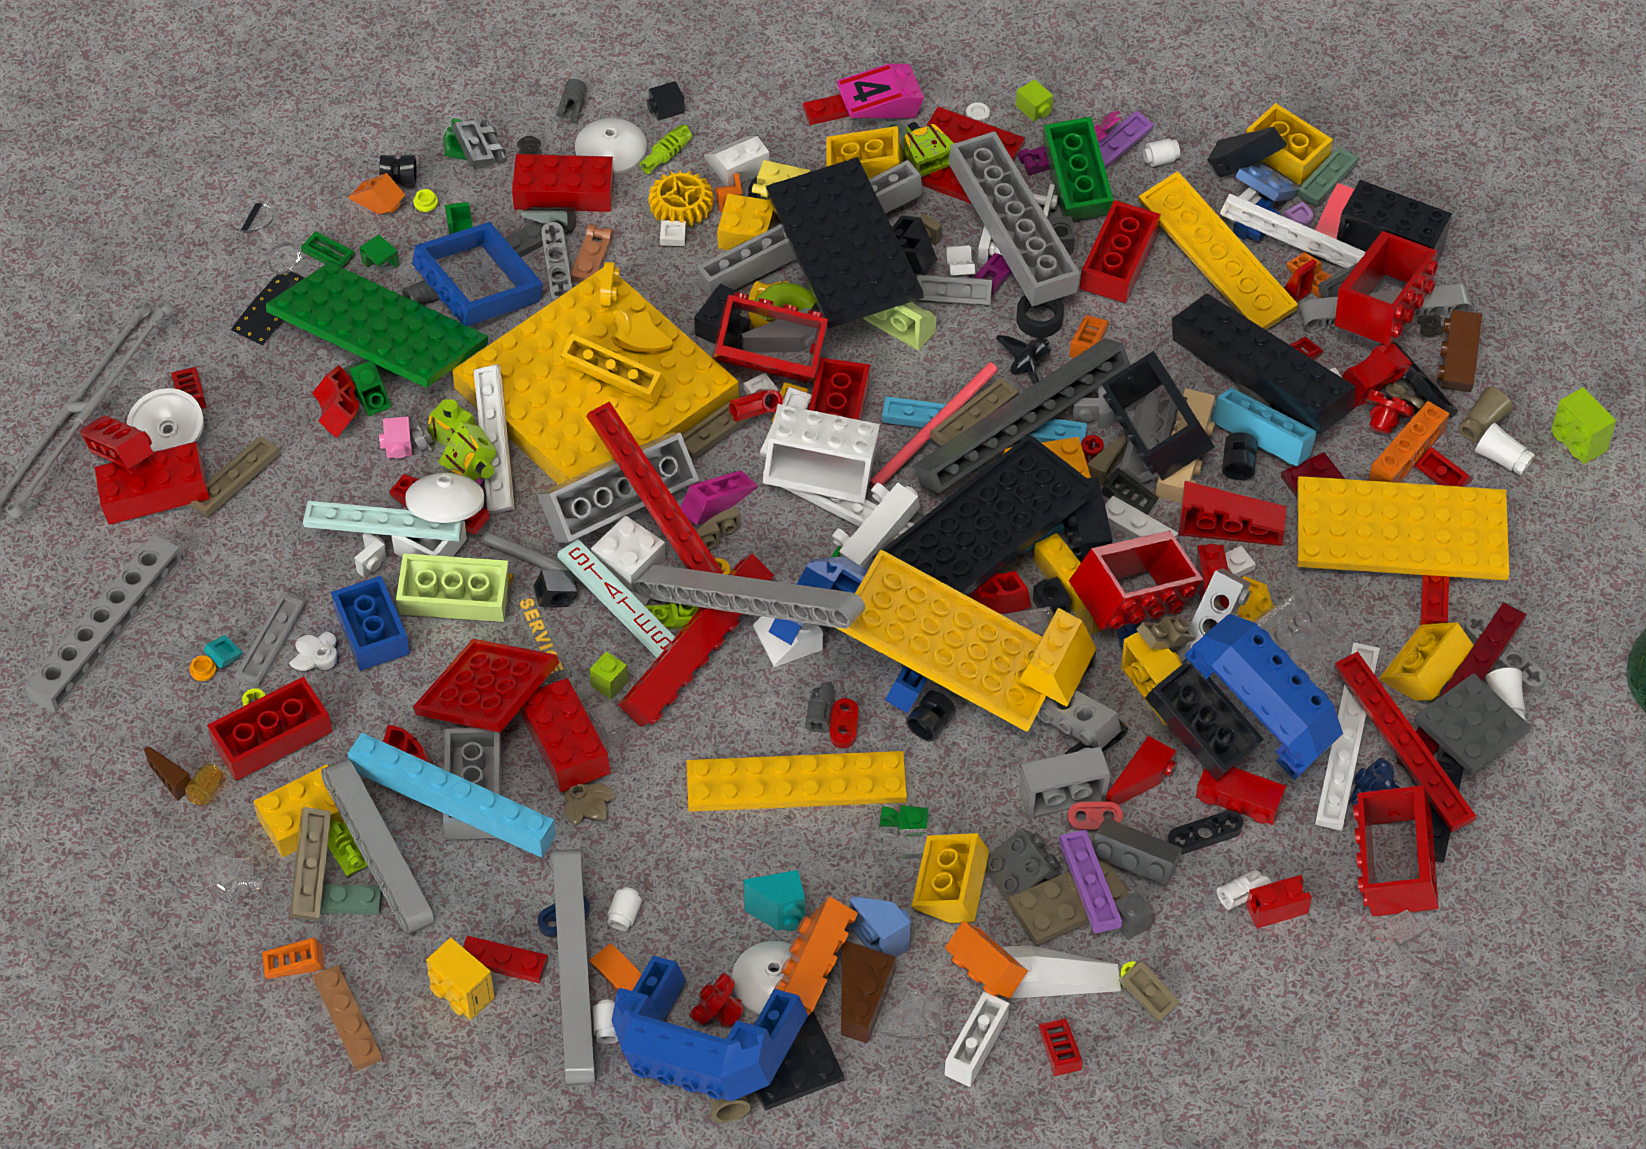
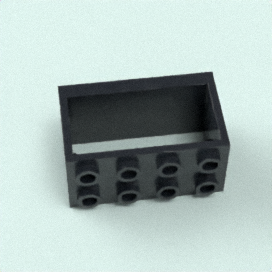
M1359 180L1341 213L1336 240L1366 253L1380 233L1384 231L1437 250L1436 261L1438 262L1444 251L1452 213Z
M1154 351L1101 384L1106 391V394L1102 396L1113 410L1116 419L1124 428L1127 437L1135 446L1140 458L1146 464L1151 474L1157 473L1162 481L1215 448ZM1163 385L1188 426L1149 450L1125 408Z

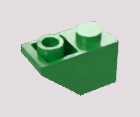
M364 359L344 367V370L356 387L354 394L367 416L391 407L375 363Z

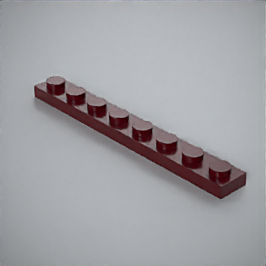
M1503 602L1439 698L1473 673L1484 682L1486 675L1491 672L1525 621L1527 614ZM1419 726L1416 733L1434 756L1440 745ZM1397 758L1396 763L1405 768L1400 759Z

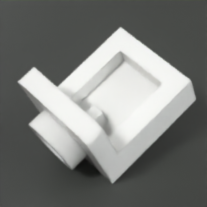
M970 245L948 246L946 248L947 271L950 275H954V277H969V274H975V264L972 261Z
M371 533L362 534L365 549L354 557L356 570L364 578L370 572L378 570L381 563L387 559L384 541L379 536H373Z

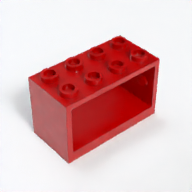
M1382 231L1339 287L1334 326L1390 346L1395 338L1401 336L1405 324H1410L1416 309H1421L1427 294L1431 295L1434 291L1436 281L1433 278L1439 264L1436 261L1437 250ZM1384 275L1407 283L1392 304L1369 296Z
M734 292V295H729L725 300L712 358L716 361L810 383L815 377L828 319L823 318V314L816 311L808 310V314L798 312V307L784 304L782 308L774 306V302L767 299L759 298L758 302L749 300V296L743 293ZM731 308L817 328L814 343L811 344L809 351L811 355L808 366L724 346L723 341L728 328Z
M1169 530L1091 548L1069 579V582L1102 631L1110 628L1118 629L1126 624H1138L1146 619L1152 618L1155 620L1162 615L1170 613L1175 615L1185 608L1184 604L1197 592L1196 588L1203 578ZM1149 571L1158 586L1125 593L1117 579Z
M1424 785L1357 793L1358 804H1353L1355 821H1358V828H1355V839L1357 845H1359L1360 852H1356L1358 869H1361V876H1358V886L1363 896L1364 907L1369 906L1372 916L1439 909L1432 813ZM1415 820L1419 878L1375 883L1372 825Z

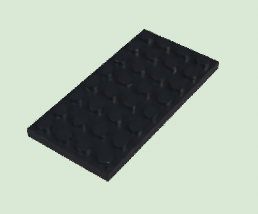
M858 157L765 186L768 198L823 317L828 319V328L924 298L923 290Z
M1029 434L882 550L968 596L1098 493V489L1092 481Z

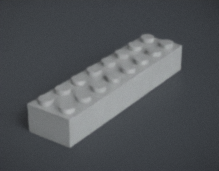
M996 132L951 144L949 165L1030 304L1035 306L1076 293L1080 272Z

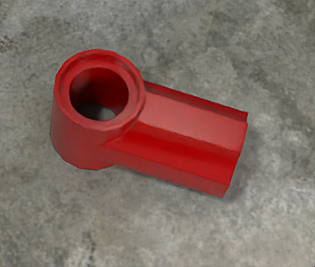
M759 389L754 393L730 399L729 411L734 421H740L767 412L773 413L776 412L778 404L783 405V397L779 391ZM767 395L770 396V404L768 406L765 404Z

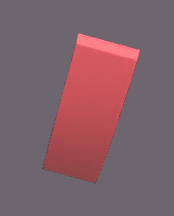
M1337 183L1319 219L1316 231L1337 239L1341 213L1354 191L1353 188Z

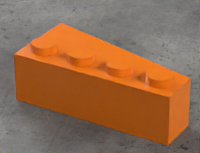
M831 896L809 918L804 916L799 923L797 931L800 934L792 942L789 948V952L792 953L791 957L786 960L781 969V973L784 975L774 987V989L799 995L808 1015L813 1012L827 982L825 977L835 965L838 958L835 956L841 944L845 943L849 934L845 931V928L851 922L853 923L858 915L856 911Z

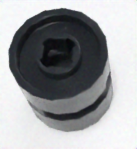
M380 155L379 175L387 173L396 184L400 183L401 186H416V156L401 155L397 159L395 155ZM394 167H398V175L394 174Z
M1238 432L1226 437L1222 472L1227 478L1245 481L1254 476L1258 441L1254 436Z
M930 690L919 702V706L907 717L906 724L916 736L928 742L933 741L942 731L943 725H946L956 713V708L952 701L944 694Z

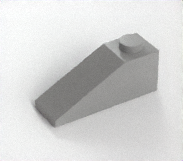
M808 307L798 312L808 314V310L810 309ZM778 319L743 333L742 350L752 353L801 352L810 349L811 344L814 343L817 328Z

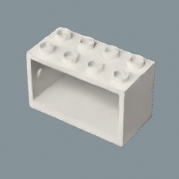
M778 404L768 441L763 483L864 504L873 468L880 424Z

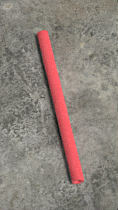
M989 362L869 481V484L872 487L877 482L884 485L930 439V431L965 405L998 372V368L992 362Z

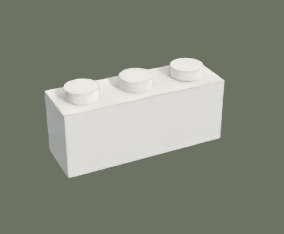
M986 992L982 993L946 1058L945 1076L971 1087L1008 1020V1002Z

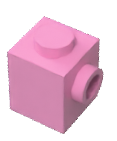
M409 417L383 419L384 433L379 434L380 448L386 449L387 458L412 456Z

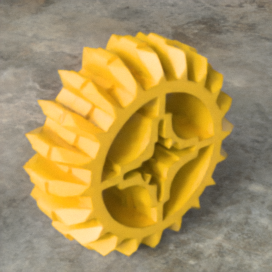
M679 170L676 174L670 171L669 176L662 174L660 180H655L653 186L650 187L648 197L650 211L656 218V221H680V223L686 221V225L691 228L694 222L701 225L702 219H708L714 202L712 187L708 184L706 178L701 179L699 173L692 175L690 170L687 173H682Z

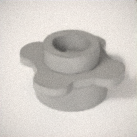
M417 424L418 430L412 433L416 444L421 451L429 448L430 452H432L433 449L430 443L434 442L431 433L427 428L422 430L421 426Z

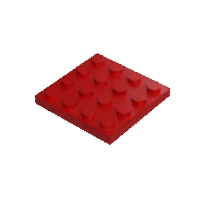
M939 106L926 125H936L954 144L995 131L1013 162L1025 144V137ZM950 166L921 177L922 186L972 204Z
M472 639L415 703L413 710L418 716L500 733L560 662L556 654Z

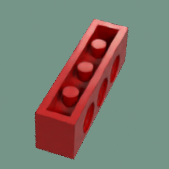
M104 415L79 430L91 453L126 469L154 454L150 447L152 441L145 431L122 423L116 418L113 419Z

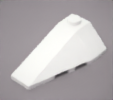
M1033 945L1003 947L1004 950L1028 970L1010 999L1121 991L1118 964Z

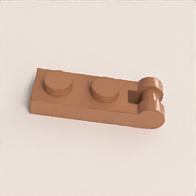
M588 225L586 236L570 274L571 281L581 283L601 269L613 239V229L607 227L599 229L597 225ZM595 238H600V239H602V241H601V242H598V241H594V239H595Z

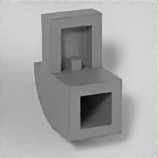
M1102 385L1097 387L1096 398H1081L1073 403L1072 421L1084 423L1098 421V429L1108 428L1118 421L1113 410L1102 396L1106 394Z

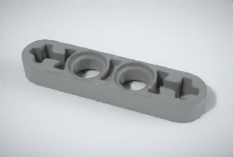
M548 222L542 227L541 237L551 302L559 298V288H563V293L565 294L572 289L563 228L559 223ZM549 232H554L556 242L551 243ZM552 251H559L562 253V256L558 259H553L549 254ZM561 271L566 276L561 280H556L552 277V274Z
M1471 615L1466 619L1464 632L1475 644L1490 621L1482 615ZM1472 625H1473L1474 627L1480 626V627H1481V630L1478 629V628L1472 629ZM1511 641L1496 664L1500 668H1516L1521 670L1522 688L1530 693L1541 691L1546 680L1544 671ZM1515 658L1520 661L1521 665L1513 667L1508 664L1507 659ZM1535 677L1538 679L1537 682L1535 680L1531 682L1528 680V678L1534 679Z

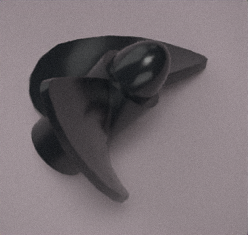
M997 335L996 339L1015 356L1010 372L1013 375H1019L1026 371L1033 385L1039 382L1035 365L1046 355H1050L1052 351L1049 345L1050 342L1038 336L1028 344L1010 336Z

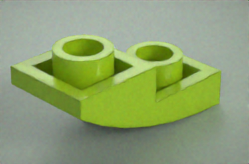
M671 602L667 605H644L668 630L683 628L699 609L697 606Z

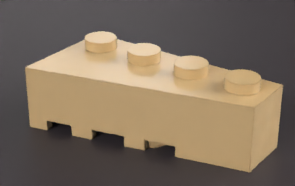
M1185 388L1183 397L1207 435L1212 437L1215 422H1212L1211 418L1215 395ZM1178 411L1175 428L1171 436L1188 426L1180 411ZM1200 457L1163 481L1159 476L1156 496L1181 503L1184 481L1196 483L1193 480L1194 475H1200L1203 461H1200Z

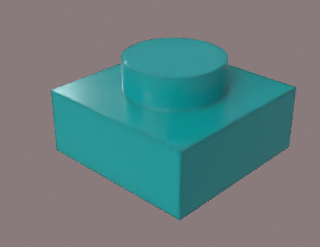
M226 635L207 643L203 650L220 668L239 660L243 653Z

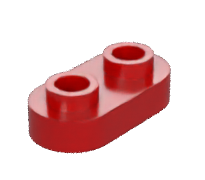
M841 698L835 701L831 713L830 741L835 747L841 749L851 747L857 737L859 708L857 703L849 698ZM842 708H848L849 710H848V711H843V710H841V709H842ZM844 730L847 731V733L842 734L839 733V731Z
M1077 802L1069 808L1067 820L1077 830H1098L1105 820L1103 818L1105 811H1110L1113 814L1112 820L1121 823L1123 813L1119 805L1114 802ZM1078 811L1085 813L1086 818L1084 821L1076 819Z

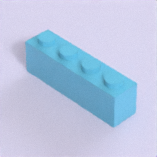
M1229 388L1217 397L1212 422H1215L1222 429L1232 433L1242 432L1254 436L1258 441V447L1295 466H1299L1311 456L1317 431L1233 388Z

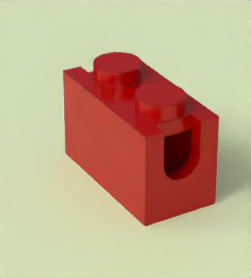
M1302 875L1249 890L1246 907L1256 929L1308 914L1312 897L1310 892L1304 893L1302 890L1304 882Z

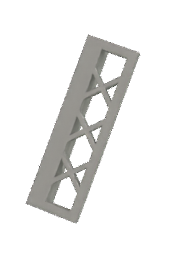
M1150 392L1137 402L1133 424L1149 450L1170 436L1177 408L1170 395L1159 399ZM1128 438L1120 470L1140 484L1158 477L1157 473L1151 474L1137 453L1135 446Z

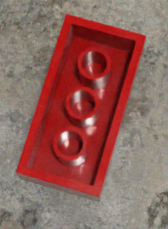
M516 154L512 186L514 209L574 207L575 211L611 212L614 180L613 156Z
M1114 200L1081 270L1080 289L1127 303L1158 235L1161 214Z
M820 357L808 410L862 421L870 384V364Z
M196 441L156 451L129 469L113 462L94 467L100 505L108 525L189 505L191 501L197 500L201 502L210 499L203 460Z
M304 676L207 724L211 743L236 781L333 732L328 712Z
M565 678L538 688L522 706L520 713L559 792L569 790L570 787L585 784L611 774L608 753L569 679Z

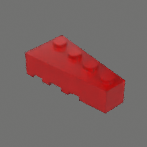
M1184 481L1178 536L1282 546L1285 532L1286 506Z

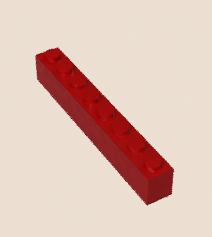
M753 553L742 558L728 574L768 581L774 576ZM700 607L619 702L618 706L638 726L642 727L648 723L653 725L663 715L661 712L662 708L665 705L669 706L678 697L677 690L681 686L685 687L694 678L693 671L696 668L700 669L706 664L710 658L707 656L712 649L716 650L725 641L723 638L724 634L727 631L731 632L740 623L738 618L742 613Z

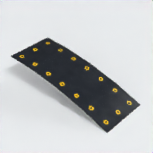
M283 268L252 301L234 324L231 331L263 346L283 321L266 312V303L305 277Z

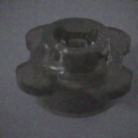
M533 136L521 138L517 142V147L520 149L518 154L541 155L542 151L539 149L541 141Z
M1437 314L1427 317L1419 316L1417 323L1420 324L1421 335L1427 338L1442 335V318Z

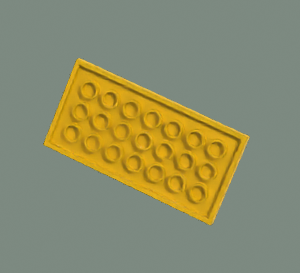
M1299 476L1297 482V567L1508 581L1509 550L1506 490Z
M880 549L855 592L865 603V610L848 628L837 629L1028 732L1046 695L1019 680L1042 636Z

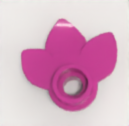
M1120 111L1109 113L1104 117L1101 124L1094 125L1098 142L1108 135L1105 130L1121 119L1116 117L1118 114H1121Z

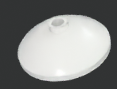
M605 118L588 124L579 132L575 141V153L577 156H613L614 175L625 173L635 168L643 160L647 151L646 137L642 130L635 124L618 118Z
M165 388L152 391L140 398L129 412L127 425L145 431L152 441L151 449L153 452L197 441L203 430L204 417L198 402L190 394L178 389ZM167 430H173L172 432L165 434Z
M436 473L422 477L413 483L406 492V506L409 511L421 519L432 522L449 523L467 519L479 512L484 504V492L481 486L472 479L456 473Z
M782 941L758 943L744 951L737 959L732 971V978L735 980L733 991L736 998L742 1000L740 1003L750 1012L760 1015L777 982L782 979L784 974L781 973V969L792 954L789 952L790 943ZM771 968H777L778 971H777V972H771L769 969H771Z

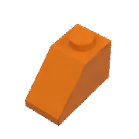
M385 173L362 181L348 198L380 215L397 210L401 205L399 201L405 194L392 178Z

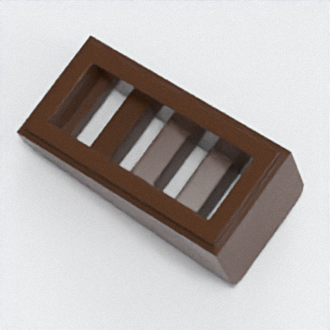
M147 746L144 752L148 765L174 798L179 801L192 788L189 773L153 748Z

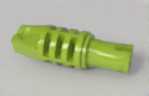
M679 125L668 132L652 147L651 153L639 162V166L642 167L641 170L645 174H650L661 163H667L684 148L692 138V133L688 126Z

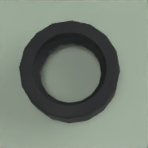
M1026 295L1022 296L1019 300L1016 322L1019 329L1026 335L1034 338L1038 336L1046 338L1057 333L1063 325L1064 305L1060 298L1035 306L1030 304ZM1036 306L1046 307L1053 311L1055 316L1047 321H1036L1030 319L1026 315V311Z

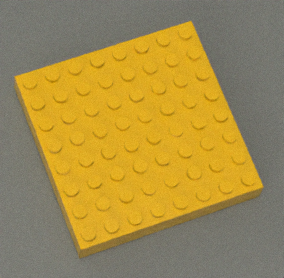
M603 268L452 370L454 388L477 409L474 370L495 364L501 367L508 438L557 484L614 459L586 417L588 412L609 401L638 445L641 446L667 433L681 432V435H683L728 403L730 399L739 397V381L621 277L620 281L615 282L614 285L618 287L617 302L612 301V306H601L600 296ZM620 308L624 309L629 315L648 311L653 324L673 341L672 348L655 352H639L617 346L612 341V336L617 331L613 312ZM571 333L662 373L667 383L656 404L567 366L560 354Z

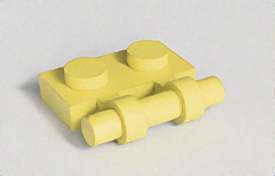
M763 160L757 176V184H753L752 193L760 194L762 198L769 199L765 186L808 173L810 170Z

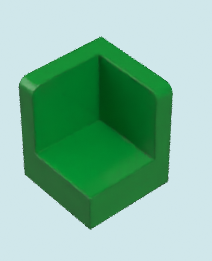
M469 202L445 205L449 235L473 227Z
M379 234L360 246L362 263L368 268L373 264L381 266L387 261L395 268L400 265L398 250Z

